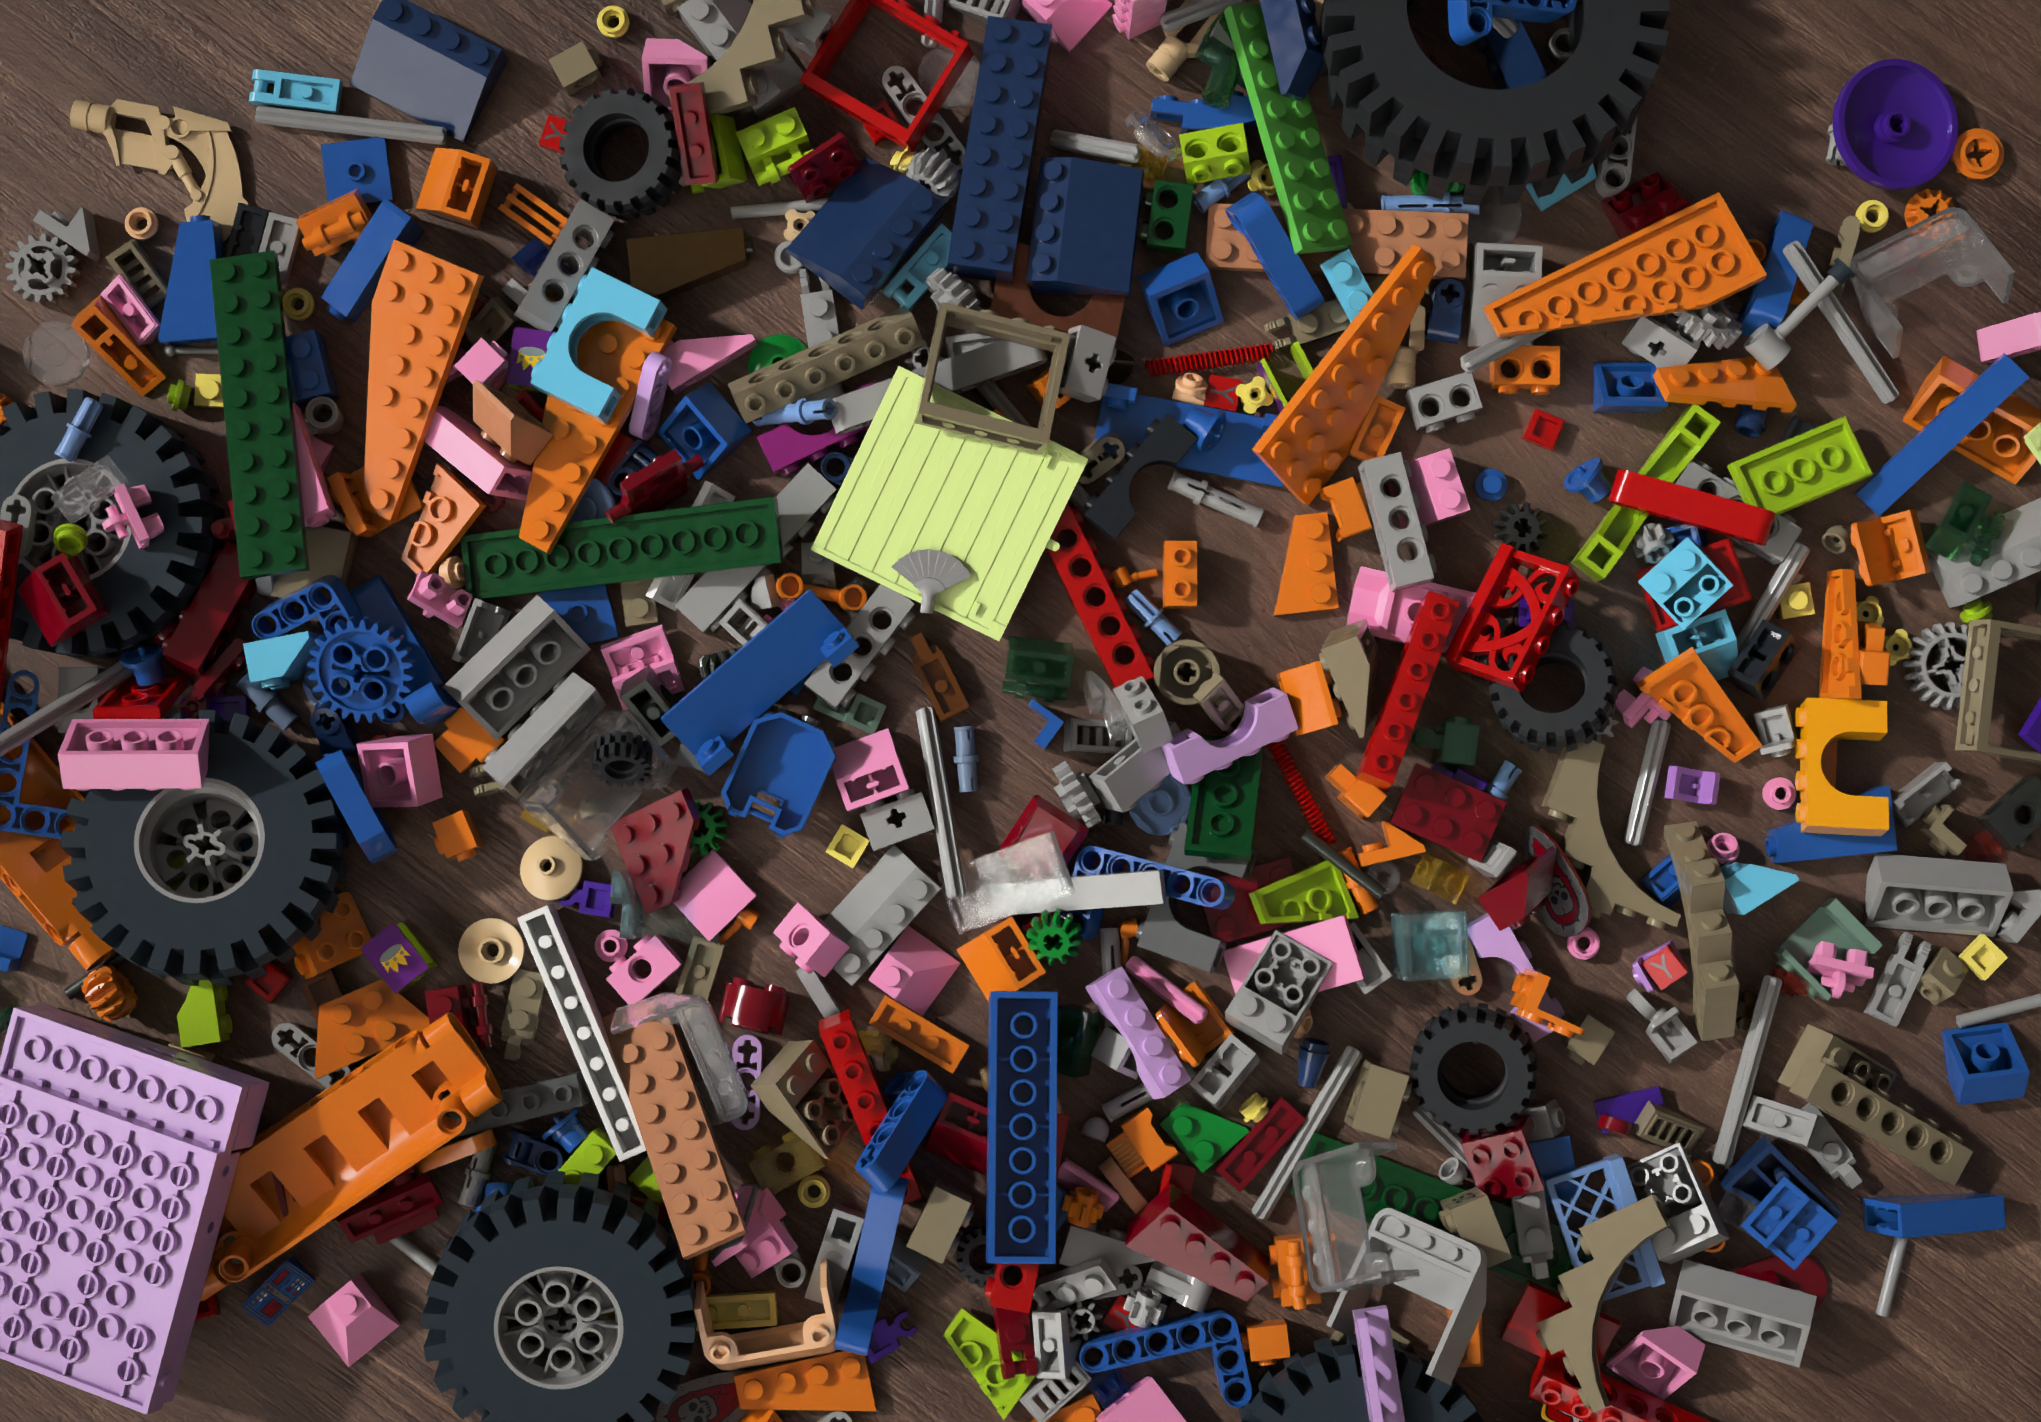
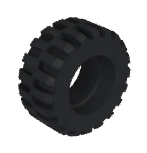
M620 87L619 92L613 88L604 89L601 92V97L592 94L585 99L588 103L583 108L578 105L572 111L576 115L572 122L566 120L563 130L567 132L565 139L561 138L559 143V149L565 152V156H560L559 158L560 166L567 171L564 177L568 185L575 189L574 193L601 212L617 218L623 215L628 219L638 218L640 212L649 216L656 213V205L659 204L662 207L668 205L671 202L668 196L673 191L678 194L682 188V185L678 183L681 176H683L673 113L657 99L641 90L635 92L629 87ZM624 127H642L649 139V153L645 164L639 172L629 179L617 182L610 181L605 177L601 165L602 151L607 140L616 131Z
M1561 622L1554 629L1550 637L1549 648L1544 655H1541L1535 669L1545 664L1561 663L1579 671L1585 681V692L1578 703L1562 712L1545 713L1529 706L1523 694L1513 688L1490 681L1491 685L1489 686L1493 708L1505 732L1512 734L1513 740L1519 744L1526 742L1529 744V749L1538 752L1541 747L1548 748V753H1559L1558 748L1567 747L1568 752L1577 750V744L1582 741L1588 745L1595 740L1594 734L1597 731L1603 732L1608 726V718L1613 717L1616 709V699H1618L1616 670L1613 667L1612 657L1608 650L1602 649V642L1595 636L1589 638L1587 630L1577 626L1573 631L1569 629L1568 623ZM1498 653V668L1503 671L1511 670L1518 655H1512L1509 658L1508 664L1504 660L1502 653Z
M1469 1002L1460 1003L1458 1009L1452 1010L1450 1007L1441 1010L1440 1016L1437 1018L1432 1017L1428 1020L1424 1030L1419 1032L1411 1055L1409 1078L1412 1079L1414 1097H1419L1420 1099L1419 1106L1425 1113L1430 1111L1433 1114L1432 1120L1440 1126L1443 1122L1450 1124V1131L1459 1133L1460 1128L1469 1129V1135H1479V1130L1487 1129L1488 1134L1498 1132L1499 1125L1504 1124L1506 1127L1510 1126L1515 1122L1516 1115H1523L1528 1108V1102L1530 1099H1533L1536 1090L1538 1072L1537 1053L1533 1049V1040L1529 1033H1524L1522 1024L1515 1017L1512 1020L1506 1016L1507 1011L1499 1007L1496 1011L1488 1009V1004L1478 1003V1007H1469ZM1464 1042H1479L1492 1047L1504 1060L1505 1076L1502 1083L1491 1092L1479 1095L1467 1094L1457 1090L1443 1075L1442 1063L1448 1050Z

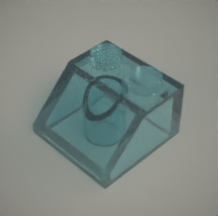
M1466 911L1391 913L1394 978L1404 981L1469 977Z

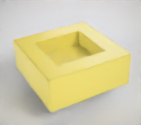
M196 373L194 406L198 408L224 409L220 374Z
M1810 582L1790 585L1778 605L1780 620L1815 614Z
M842 824L825 852L854 869L870 841Z
M1979 934L1958 956L1980 980L1984 981L2008 958L1985 934Z

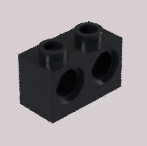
M1762 620L1727 674L1737 689L1764 702L1800 648L1790 632L1766 620Z

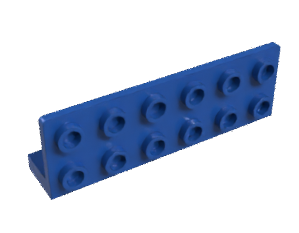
M1108 383L1107 390L1102 397L1094 441L1106 433L1119 434L1126 443L1125 456L1136 442L1142 445L1149 435L1145 433V430L1156 417L1162 420L1168 414L1183 426L1187 415L1194 407H1199L1213 414H1216L1220 409L1136 394L1137 388ZM1222 410L1226 413V426L1217 445L1208 452H1202L1197 449L1198 441H1196L1175 467L1282 487L1283 483L1251 450L1278 415L1266 413L1262 418ZM1108 442L1105 443V451L1102 454L1112 452L1116 455L1118 445L1116 443L1114 445H1110Z
M809 589L661 717V720L696 757L700 767L710 776L734 755L728 743L748 727L754 719L763 714L825 659L836 667L859 647V644L817 595Z

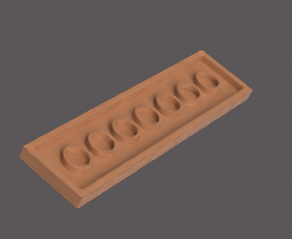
M1215 203L1208 207L1205 265L1208 270L1265 272L1248 241L1243 235L1238 233L1225 212L1233 204ZM1270 206L1290 239L1281 206ZM1342 208L1353 243L1348 249L1363 276L1387 277L1414 244L1421 247L1437 267L1431 279L1465 280L1469 213ZM1343 250L1298 255L1309 274H1324L1319 264Z
M661 992L641 1000L634 1008L627 1006L601 1018L683 1258L689 1260L747 1234L746 1224L665 995Z

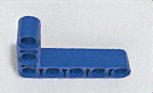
M378 574L350 591L363 616L369 617L371 626L379 619L382 620V630L386 631L389 627H394L391 635L394 639L401 635L404 636L403 641L400 643L401 648H412L406 655V658L415 659L416 663L408 668V670L416 672L417 676L413 680L408 681L414 685V689L410 692V695L403 698L404 705L412 718L418 724L433 727L460 708V704L443 688L447 683L383 577Z
M326 575L269 604L254 616L252 630L257 637L265 640L278 637L316 616L324 630L329 625L335 628L338 615L345 617L347 620L355 616L358 624H360L364 616L342 580L335 575ZM320 587L327 588L332 594V599L325 598L320 591ZM293 601L303 606L304 614L294 609ZM266 616H270L276 621L277 628L271 627L267 623ZM344 645L340 646L341 652L345 656L353 657L350 648ZM373 650V655L378 661H386L381 651ZM382 670V672H385V673H387L388 675H390V672H389V671H387V670ZM371 682L373 690L378 693H384L383 687L378 682ZM399 703L400 711L395 713L389 711V715L383 720L378 714L377 717L386 724H395L408 713V710L404 704Z
M19 670L10 677L0 725V734L12 727L8 721V715L12 710L22 709L28 714V717L35 713L39 694V680L33 672ZM20 677H28L33 681L34 688L28 694H19L14 689L15 681ZM29 739L21 744L23 752L19 758L10 760L4 755L0 757V775L9 773L17 780V785L13 791H0V806L7 807L11 812L10 820L6 824L0 825V830L61 839L62 832L59 828V823L62 818L69 816L66 813L67 810L19 803L30 744ZM39 811L45 816V824L41 829L32 830L26 826L25 818L29 812Z
M1096 846L1084 847L1079 852L1072 875L1121 873L1123 865L1129 862L1130 872L1163 869L1166 896L1219 910L1229 908L1235 899L1234 887L1225 880ZM1097 854H1099L1101 858V863L1099 867L1094 870L1092 866V860ZM1188 877L1190 888L1183 894L1181 883ZM1218 885L1221 889V895L1217 901L1213 902L1211 891ZM1105 908L1063 911L1061 917L1065 918L1067 914L1072 913L1074 917L1071 924L1076 923L1082 917L1084 927L1078 934L1083 937V941H1088L1097 935Z
M899 1177L889 1190L882 1193L877 1192L873 1187L871 1188L834 1349L867 1356L908 1183L906 1178Z
M1223 1307L1207 1309L1203 1313L1194 1312L1159 1320L1158 1325L1152 1323L1150 1328L1133 1327L1090 1336L1088 1340L1085 1341L1083 1339L1077 1353L1079 1361L1086 1371L1098 1373L1210 1347L1218 1387L1225 1402L1234 1408H1241L1252 1397V1388L1238 1325L1233 1315ZM1219 1318H1227L1229 1320V1326L1223 1332L1213 1330L1214 1322ZM1188 1325L1196 1326L1197 1334L1194 1338L1186 1340L1181 1337L1184 1327ZM1155 1333H1163L1166 1336L1165 1342L1159 1347H1153L1149 1344L1150 1337ZM1123 1340H1129L1134 1343L1132 1351L1128 1354L1117 1352V1346ZM1096 1347L1102 1351L1101 1357L1097 1361L1090 1362L1084 1358L1086 1351L1090 1348ZM1225 1351H1235L1236 1358L1232 1363L1223 1364L1220 1362V1357ZM1237 1382L1243 1384V1390L1239 1395L1230 1396L1227 1394L1228 1387L1231 1384Z

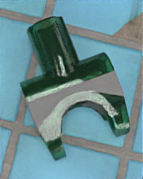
M1223 10L1207 29L1195 54L1196 58L1212 68L1201 94L1203 101L1208 106L1219 109L1228 107L1237 85L1246 90Z

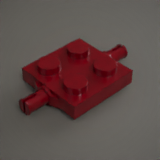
M673 449L667 454L657 456L651 464L640 471L630 473L624 481L620 482L622 491L621 502L605 511L608 520L614 523L624 515L656 512L687 493L686 483L691 473L705 466L703 459L699 454H696V456L683 463L682 457Z

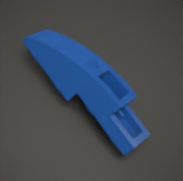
M1227 90L1225 94L1219 93L1216 106L1210 105L1209 101L1203 99H1193L1191 103L1178 101L1177 97L1170 95H1161L1159 99L1153 98L1150 119L1182 123L1180 134L1243 123L1244 131L1257 126L1249 97L1244 96L1243 92L1236 90Z

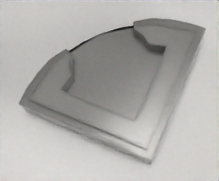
M773 573L758 578L752 587L751 606L755 610L779 606L780 599L776 591Z

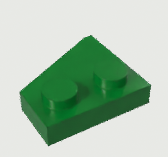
M1184 1101L1159 1122L1162 1128L1202 1173L1250 1132L1246 1126L1234 1123Z

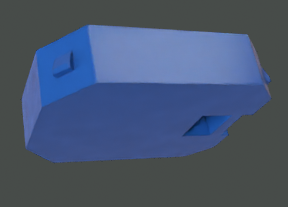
M771 712L764 714V717L754 719L721 791L729 811L728 814L734 817L740 815L747 818L750 813L771 823L768 829L775 831L776 836L783 839L785 836L804 830L837 759L832 739H828L824 731L782 712L776 714ZM762 792L782 802L779 807H776L757 798L758 793ZM754 802L775 811L774 817L752 807Z
M342 750L333 754H324V758L316 762L318 770L368 860L376 864L400 851L377 807L372 808L364 792L363 780L350 757H345Z

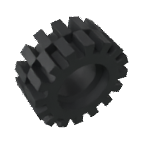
M616 731L615 736L611 733H606L605 738L600 736L593 745V775L598 776V780L601 782L606 780V784L610 786L614 782L617 783V787H623V783H627L629 787L634 786V782L638 784L644 783V779L648 780L652 770L653 748L650 746V742L648 740L643 741V736L639 734L633 737L632 732L622 735V731Z
M986 1225L971 1228V1231L966 1232L962 1236L956 1253L957 1268L960 1269L962 1277L967 1278L970 1284L973 1285L975 1283L981 1288L986 1286L988 1277L994 1278L996 1264L991 1268H981L973 1260V1252L976 1247L986 1244ZM1014 1265L1005 1269L1003 1273L1004 1281L1008 1275L1010 1276Z

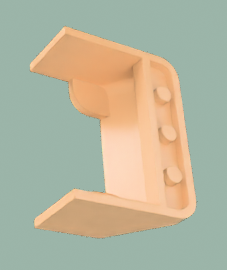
M827 1259L820 1260V1289L825 1313L811 1316L805 1322L731 1335L725 1332L714 1333L703 1281L696 1282L694 1312L703 1352L707 1360L721 1370L732 1371L829 1354L836 1351L837 1349H834L840 1321Z

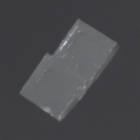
M106 455L61 487L51 496V500L69 523L74 524L100 508V502L116 493L114 487L121 484L128 486V480L109 455Z
M1087 671L1083 691L1090 716L1103 714L1110 742L1123 740L1127 722L1119 702L1107 684L1095 672Z

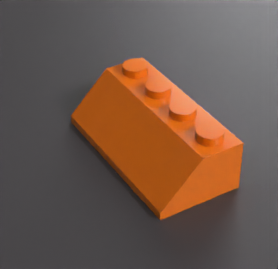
M1943 355L1925 378L1903 417V422L1921 431L1980 375ZM2011 394L1952 449L2016 485L2037 460L2025 444L2023 437L2041 422V410Z

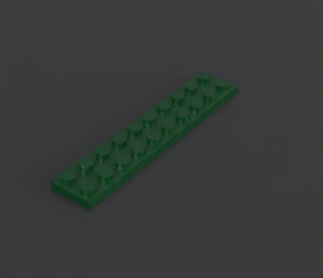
M273 250L211 259L209 261L240 578L247 580L310 571L278 254Z
M776 497L624 515L614 523H611L608 518L568 522L550 555L520 539V529L464 535L461 538L465 588L468 593L472 594L473 598L471 601H474L475 598L485 600L784 563L778 500Z
M1314 1132L1299 1166L1290 1193L1368 1224L1372 1223L1374 1216L1380 1210L1392 1208L1449 1233L1448 1230H1445L1438 1212L1443 1210L1440 1201L1467 1190ZM1497 1201L1490 1202L1512 1258L1487 1269L1525 1284L1528 1281L1560 1294L1557 1284L1561 1282L1558 1276L1574 1268L1559 1225L1549 1222L1554 1249L1552 1251L1553 1259L1547 1260L1549 1278L1536 1280L1532 1276L1531 1263H1523L1522 1256L1519 1254L1511 1207ZM1571 1235L1573 1243L1575 1245L1578 1238ZM1580 1246L1577 1252L1579 1261L1587 1263L1593 1260L1592 1254L1587 1256Z

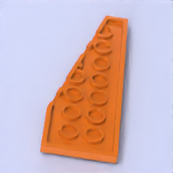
M1718 192L1484 306L1483 311L1497 337L1504 338L1703 309L1765 280L1767 274L1722 195Z
M395 239L393 240L372 300L363 509L391 521L397 520L484 278L481 274Z
M1413 244L1251 449L1301 503L1309 506L1348 456L1437 268L1426 252L1417 245Z
M662 319L653 338L616 321L598 323L584 333L577 348V360L581 371L615 388L622 396L607 424L550 396L547 397L542 424L553 435L534 460L519 534L520 539L549 555L551 554L634 406L639 379L646 358L653 351L661 354L664 353L677 330L674 324Z

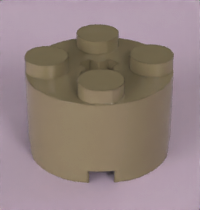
M1190 639L1179 640L1165 647L1158 655L1152 671L1154 675L1153 683L1158 694L1167 702L1181 707L1199 704L1193 694L1199 690L1204 681L1210 679L1216 672L1220 675L1219 663L1212 651L1203 643ZM1184 665H1188L1189 671L1194 672V676L1190 677L1187 682L1183 681L1181 675H1177V670H1182Z

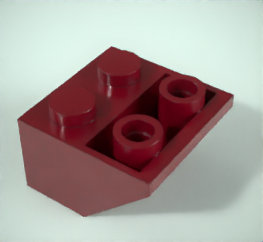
M1656 172L1625 188L1621 193L1602 200L1601 204L1621 240L1689 207L1690 201L1662 175Z
M65 552L34 569L17 589L50 647L58 645L110 614L109 609L79 558Z
M950 1089L947 1100L941 1109L925 1146V1150L985 1175L987 1171L988 1104Z

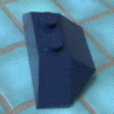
M1260 0L1281 95L1300 101L1306 97L1322 75L1323 39L1315 17L1316 4L1314 0Z

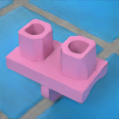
M125 484L114 487L116 491L114 496L122 514H119L115 505L107 507L106 511L109 519L102 523L106 532L116 530L119 539H124L129 536L125 527L128 525L139 550L149 546L150 539L164 532V525L158 513L141 519L136 510L151 504V498L145 485L134 486L128 489Z
M422 570L417 574L414 587L407 600L421 607L423 615L427 618L435 615L453 627L459 628L464 621L473 597L472 594L463 589L455 590L446 584L444 578L438 574L432 573L430 575Z
M1642 667L1633 678V683L1636 684L1654 671ZM1624 689L1618 694V699H1616V709L1623 715L1624 723L1630 728H1633L1645 714L1644 719L1650 724L1658 716L1666 721L1671 716V713L1660 706L1658 701L1644 692L1635 698Z
M1821 941L1815 947L1813 958L1805 964V969L1811 975L1821 977L1820 984L1829 987V993L1832 995L1831 998L1839 999L1843 991L1853 993L1855 985L1862 987L1867 978H1873L1874 968L1868 967L1867 951L1849 949L1846 952L1845 961L1836 959L1837 946L1834 943Z

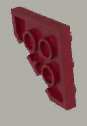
M688 788L679 790L609 824L646 914L659 910L679 899L681 876L687 870L693 848L690 846L694 831L698 830L701 820Z

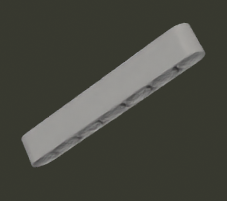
M1002 339L939 361L934 383L956 394H960L1046 363L1048 358L1043 349ZM926 366L911 372L924 378ZM893 378L833 398L835 405L826 407L827 409L837 407L836 415L831 419L836 434H845L871 425Z

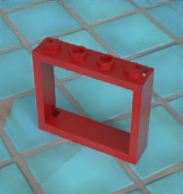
M849 0L799 81L808 92L913 153L974 55L968 44L969 40L961 36L960 32L956 30L949 33L942 29V23L928 14L924 18L916 14V9L904 0H899L898 2L894 0ZM870 6L875 7L954 53L908 129L824 80Z

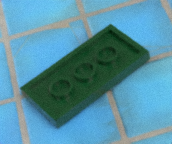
M1199 734L1204 740L1209 741L1225 738V736ZM1264 746L1254 755L1242 756L1232 761V765L1228 768L1213 770L1205 774L1201 781L1192 785L1184 854L1186 856L1251 861Z

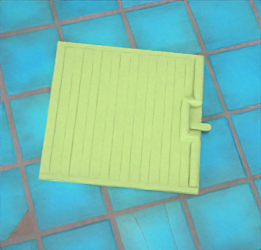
M898 366L811 550L919 603L922 600L921 592L894 570L892 566L900 558L918 550L932 549L948 553L958 559L967 568L972 577L938 593L935 596L934 610L1000 641L1045 547L1052 551H1057L1060 547L1059 543L1050 539L1085 468L1088 458L1050 439L1043 454L916 424L914 421L924 378ZM935 383L933 385L930 399L932 403L1013 422Z

